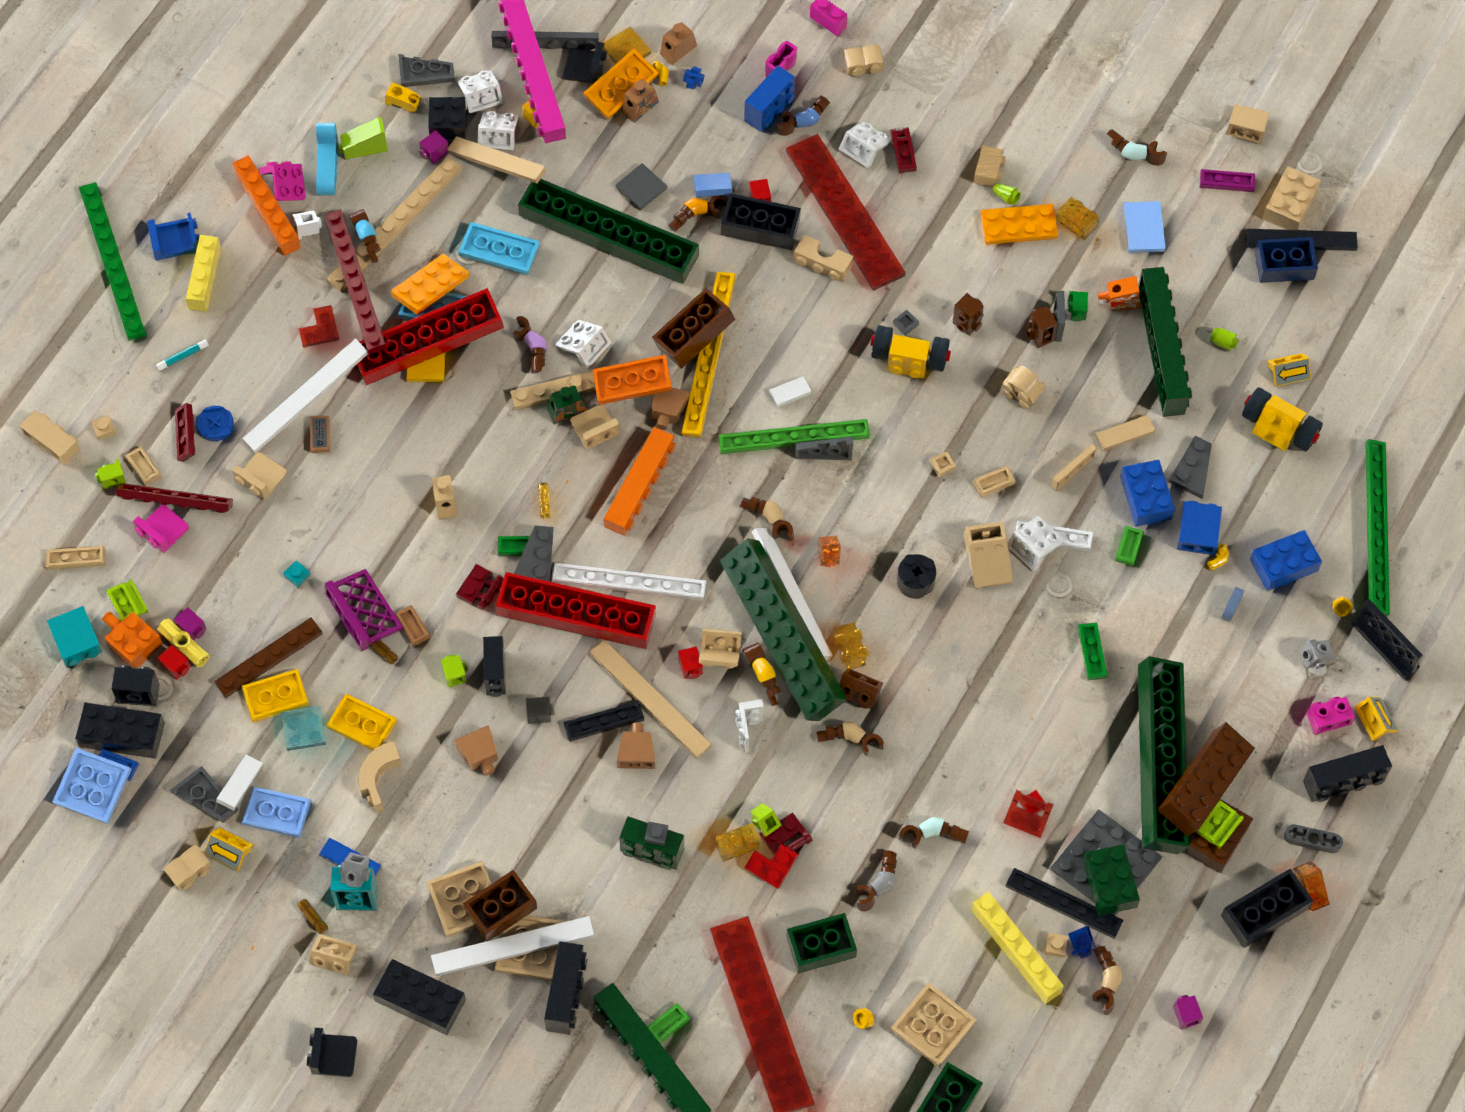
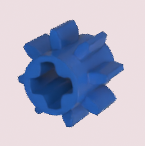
M694 66L693 68L691 67V70L687 69L685 71L683 82L687 83V88L694 90L696 87L702 86L705 77L701 73L702 69Z

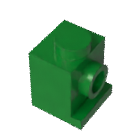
M1069 291L1068 312L1071 313V320L1086 321L1088 292Z

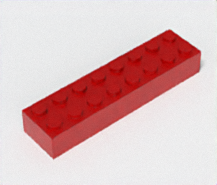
M488 288L383 331L382 334L387 349L366 355L357 365L367 386L504 328L492 296ZM359 341V343L367 350L365 341Z
M505 572L495 606L497 616L647 649L656 617V605Z

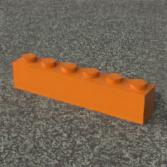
M248 155L233 162L236 177L284 256L300 249L298 235L250 156Z
M653 427L603 519L605 528L625 536L627 530L630 531L634 525L633 519L636 515L640 514L644 499L647 500L649 498L652 484L657 483L660 476L658 473L661 469L665 468L669 453L672 454L675 450L674 435Z

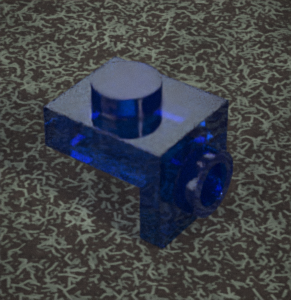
M1089 926L1068 933L1074 949L1071 952L1072 956H1078L1080 959L1085 958L1097 949Z

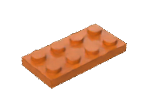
M666 354L592 369L599 405L672 390Z

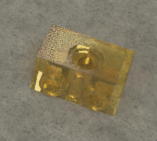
M750 823L716 836L715 845L722 861L725 862L759 849L760 838L754 824Z

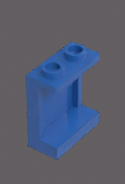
M191 212L187 213L188 218L157 225L154 219L147 220L156 261L196 253L200 236L199 233L195 234V229H198L196 218L192 219Z
M1193 500L1184 501L1177 550L1215 556L1218 546L1222 507L1213 503L1202 504Z

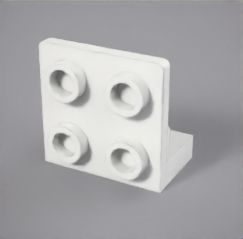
M481 71L477 75L464 76L457 81L466 99L469 113L504 103L499 83L491 71Z
M484 112L478 126V144L493 149L514 150L515 129L519 116L513 113Z
M861 122L846 131L839 150L869 168L877 151L889 145L892 139L887 137L885 133L873 128L871 124Z
M577 320L555 345L559 349L575 353L582 365L589 368L612 342L601 326Z
M1036 516L1013 532L1008 542V548L1032 571H1035L1039 568L1044 556L1062 545L1064 539L1039 516Z
M762 699L739 703V710H735L736 728L739 729L740 748L744 747L745 753H749L747 724L756 725L763 721Z

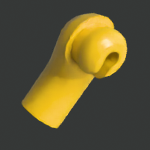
M659 61L652 62L651 65L659 72V85L666 86L668 84V68Z
M1225 544L1217 546L1216 558L1208 562V566L1212 571L1228 561L1229 549Z

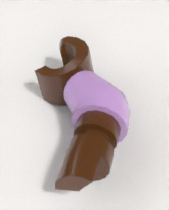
M518 316L516 318L517 322L524 329L522 331L515 330L512 334L516 340L524 341L529 346L532 353L531 374L539 373L542 371V367L545 366L546 340L531 329L527 318Z

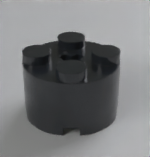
M921 554L906 555L900 562L897 573V585L902 593L909 598L919 599L932 592L936 580L934 561Z

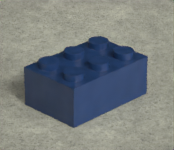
M1313 237L1257 241L1255 257L1259 283L1315 279L1318 267Z

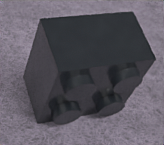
M429 97V135L436 130L444 139H455L456 136L466 139L467 107L465 97Z
M126 665L115 667L111 689L118 704L157 706L160 684L154 669L149 667H141L139 669Z

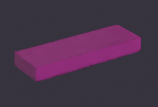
M1201 169L1199 188L1254 192L1255 173Z

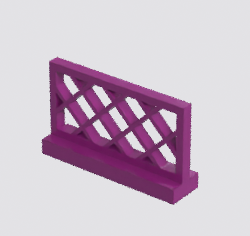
M366 569L334 583L332 580L325 583V595L361 652L368 649V645L403 630V626ZM364 576L367 580L366 586L357 584L356 580ZM346 585L351 588L349 593L340 591L338 587ZM353 588L364 590L362 597L353 595ZM366 592L375 593L376 599L365 598ZM349 599L360 601L358 608L350 606L348 603ZM362 603L372 604V610L361 609ZM375 607H384L386 610L385 614L375 613ZM359 613L368 615V621H360L357 618ZM372 617L383 619L381 625L371 624ZM385 620L393 622L395 627L391 629L383 627ZM371 628L379 631L377 635L369 637L367 630Z

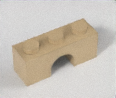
M803 235L794 251V261L801 266L813 269L817 273H823L835 281L844 282L853 266V256L837 249L831 257H822L818 254L820 251V241Z

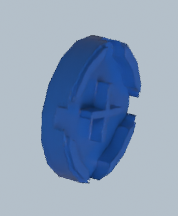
M213 405L206 407L198 415L196 427L203 439L218 442L231 434L234 429V420L229 410L222 406Z

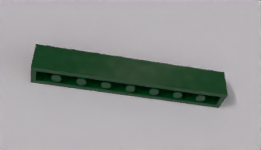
M611 983L593 996V1007L599 1015H604L606 1025L611 1031L614 1029L618 1034L617 1039L623 1046L627 1045L631 1050L629 1054L635 1062H640L643 1066L641 1068L647 1078L651 1077L655 1083L653 1085L659 1094L664 1093L667 1097L666 1102L672 1110L676 1109L677 1112H711L707 1103L614 983Z

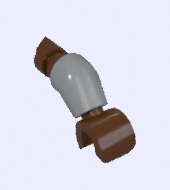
M884 850L881 872L869 884L870 887L867 885L856 887L859 895L868 896L867 899L858 902L857 907L860 911H868L874 906L875 895L878 897L892 890L897 877L895 875L897 853Z

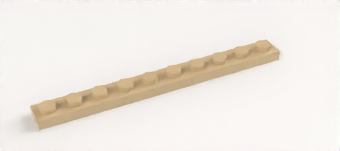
M447 156L375 229L377 234L376 243L379 244L381 249L375 253L376 256L462 170L459 164ZM363 242L355 249L362 271L371 263L366 250L367 246ZM341 266L327 278V283L340 292L347 287Z

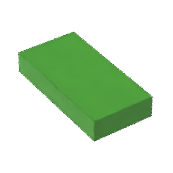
M1125 526L1116 555V562L1134 566L1144 533L1143 530Z
M676 1003L647 1027L661 1044L690 1021V1017Z

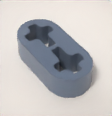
M1235 587L1223 612L1222 619L1231 622L1245 590Z

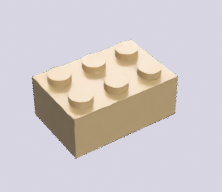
M1287 166L1266 206L1263 220L1286 230H1298L1317 194L1321 180Z

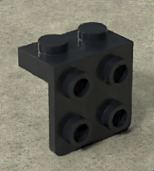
M597 42L595 51L570 48L563 73L564 79L594 84L603 75V61H606L607 50L604 48V43Z
M315 1027L314 1034L310 1035L309 1041L312 1051L311 1054L307 1055V1066H309L311 1073L315 1075L352 1077L358 1043L355 1036L325 1034L323 1028Z

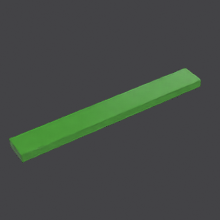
M862 419L718 435L720 454L795 447L796 443L846 437H853V440L870 439L868 420Z

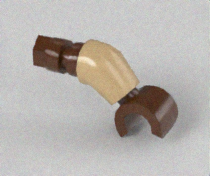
M752 497L751 500L743 498L739 507L753 512L758 510V513L763 514V517L767 518L769 523L774 526L772 530L774 540L778 538V533L781 530L788 531V539L793 541V527L789 522L784 521L781 508L777 503L771 500L759 501L755 497Z
M842 722V724L836 725L835 728L827 726L826 730L816 732L818 742L835 740V737H838V739L844 738V740H850L858 745L861 743L862 751L866 756L869 753L867 744L870 742L877 743L879 749L883 750V739L873 733L866 735V732L855 722Z
M1098 946L1093 950L1100 965H1103L1101 967L1103 970L1101 989L1094 992L1092 998L1096 1002L1100 998H1105L1109 1001L1108 1004L1103 1006V1014L1108 1015L1114 1009L1113 994H1115L1122 981V971L1120 966L1116 965L1115 961H1112L1113 956L1111 952L1107 951L1105 946Z

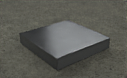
M642 163L616 184V188L642 210L667 189V185Z
M1064 291L1057 292L1053 308L1058 323L1054 339L1057 342L1062 341L1065 327Z

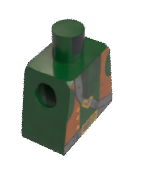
M575 385L563 387L561 390L550 394L547 410L554 425L587 411Z

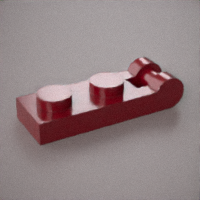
M903 127L901 130H896V128L890 129L898 173L917 171L909 127Z

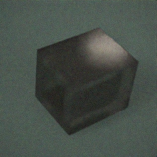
M550 697L526 698L528 724L551 722V715H555L554 703L550 704Z

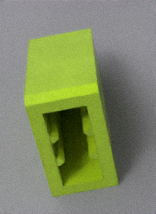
M381 117L340 135L341 142L338 143L340 154L344 153L345 160L388 151Z

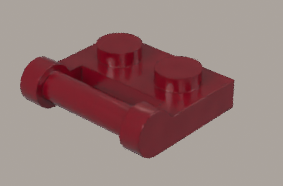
M793 812L781 819V826L765 837L762 832L760 833V837L773 855L776 854L777 847L798 834L801 837L787 846L793 851L813 841L811 835L804 829Z

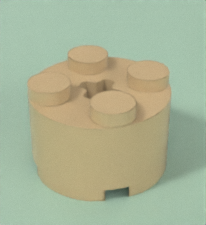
M1018 365L1014 367L1002 382L1005 390L1003 394L1009 399L1015 398L1018 400V404L1024 409H1028V407L1035 403L1046 386L1043 381L1039 383L1037 380L1039 376L1024 366L1018 368Z

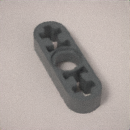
M1296 824L1288 826L1284 833V838L1289 844L1323 852L1337 853L1343 845L1342 837L1336 833ZM1292 831H1296V835H1298L1296 838H1292V834H1290ZM1303 833H1306V834H1305V837H1304V841H1302V840H1301L1302 837H1303L1302 835H1303ZM1311 834L1316 835L1319 838V842L1311 843L1308 840V836ZM1323 837H1325V843L1321 845ZM1332 839L1335 840V847L1331 846L1330 842Z

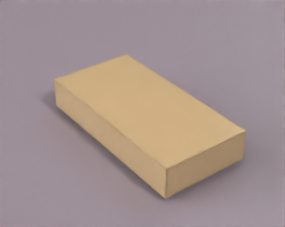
M142 446L125 455L127 461L145 486L162 477Z
M1008 466L973 480V484L981 498L1014 485L1016 482Z

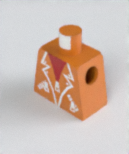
M1137 276L1107 283V292L1098 293L1099 304L1110 302L1111 310L1113 311L1141 309Z

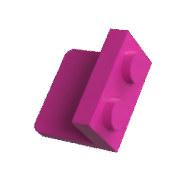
M291 161L281 162V164L267 162V166L260 167V175L273 176L275 199L277 201L305 200L302 164H292Z
M165 505L159 506L145 521L139 516L133 520L134 531L141 538L147 539L153 548H158L162 553H165L189 529V525Z

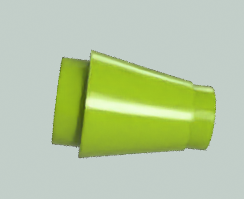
M996 183L993 187V193L1009 205H1015L1020 199L1021 192L1018 191V188Z

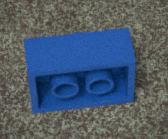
M777 65L745 100L744 121L760 132L768 128L772 124L773 119L783 112L787 103L790 104L795 97V76Z
M1160 460L1122 467L1120 478L1135 527L1171 520L1175 508Z
M1305 530L1253 549L1250 561L1267 591L1316 573L1322 564V560Z

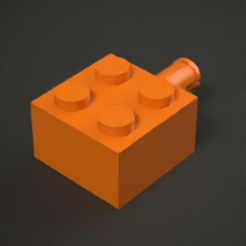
M133 611L123 621L115 617L112 612H107L102 618V621L113 629L104 637L107 646L132 668H139L163 645L160 635Z

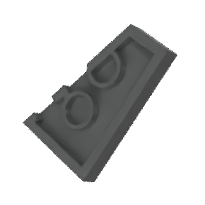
M398 54L401 85L403 87L455 82L454 67L451 62L433 59L427 61L421 60L420 57L414 56L409 58L404 57L403 54Z
M1195 435L1170 477L1169 483L1203 499L1212 443Z

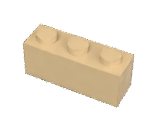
M34 410L19 425L23 435L63 465L80 450L76 437L72 434H66L59 424L55 423L54 425L44 413L40 414Z

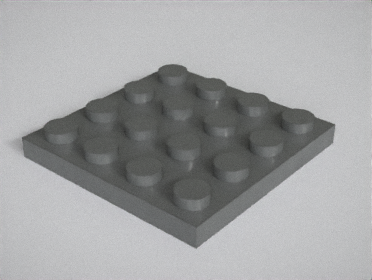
M1098 809L1054 862L1050 870L1094 902L1083 864L1085 852L1124 844L1137 889L1162 860L1163 856L1154 850L1143 849L1140 839ZM1119 912L1111 913V914L1114 915V916H1116Z

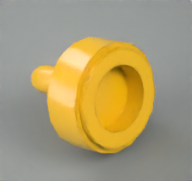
M1339 597L1332 602V608L1337 616L1346 617L1352 612L1353 605L1347 597Z
M868 1008L857 1009L854 1012V1024L859 1029L869 1028L874 1025L873 1014Z

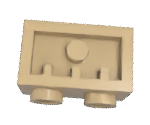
M319 934L311 949L310 964L348 975L351 961L357 951V944Z

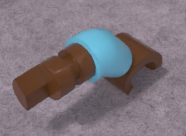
M362 209L349 214V219L360 241L367 246L366 250L371 262L377 263L378 259L375 253L381 249L379 244L376 243L377 234L374 227L369 223L365 210Z

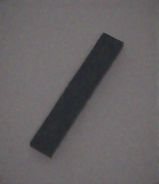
M1248 228L1246 231L1247 248H1256L1258 240L1313 237L1315 250L1357 251L1358 248L1357 232Z
M1016 868L1013 869L1005 886L1113 939L1116 938L1124 921L1112 914L1098 916L1096 906Z

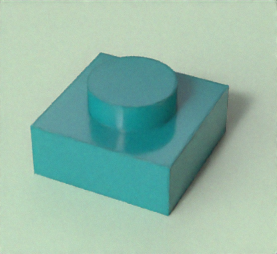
M296 560L283 572V575L298 588L311 573Z

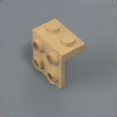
M604 405L595 406L570 419L586 450L620 435L617 419H611Z
M261 452L256 453L243 469L236 465L232 470L237 484L246 487L252 494L264 500L287 475L285 468Z
M703 628L699 663L708 667L714 665H721L728 669L737 667L742 632Z

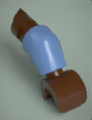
M820 95L810 108L796 113L795 117L790 112L783 111V122L776 124L777 133L782 136L790 135L793 133L795 125L797 128L811 127L819 121L821 113L830 102L827 98Z

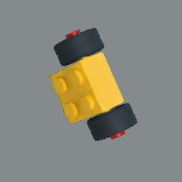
M878 325L875 336L872 335L870 346H872V358L887 360L889 355L888 372L896 375H908L912 378L924 379L929 356L928 369L943 372L946 361L949 362L951 355L949 350L950 339L935 337L930 349V341L893 335V328Z
M1260 387L1252 395H1249L1244 403L1245 407L1242 416L1256 423L1252 433L1283 451L1293 442L1294 446L1307 452L1313 443L1316 444L1321 435L1319 434L1323 426L1321 421L1308 416L1302 424L1307 414L1306 412L1276 395L1272 396L1271 393Z

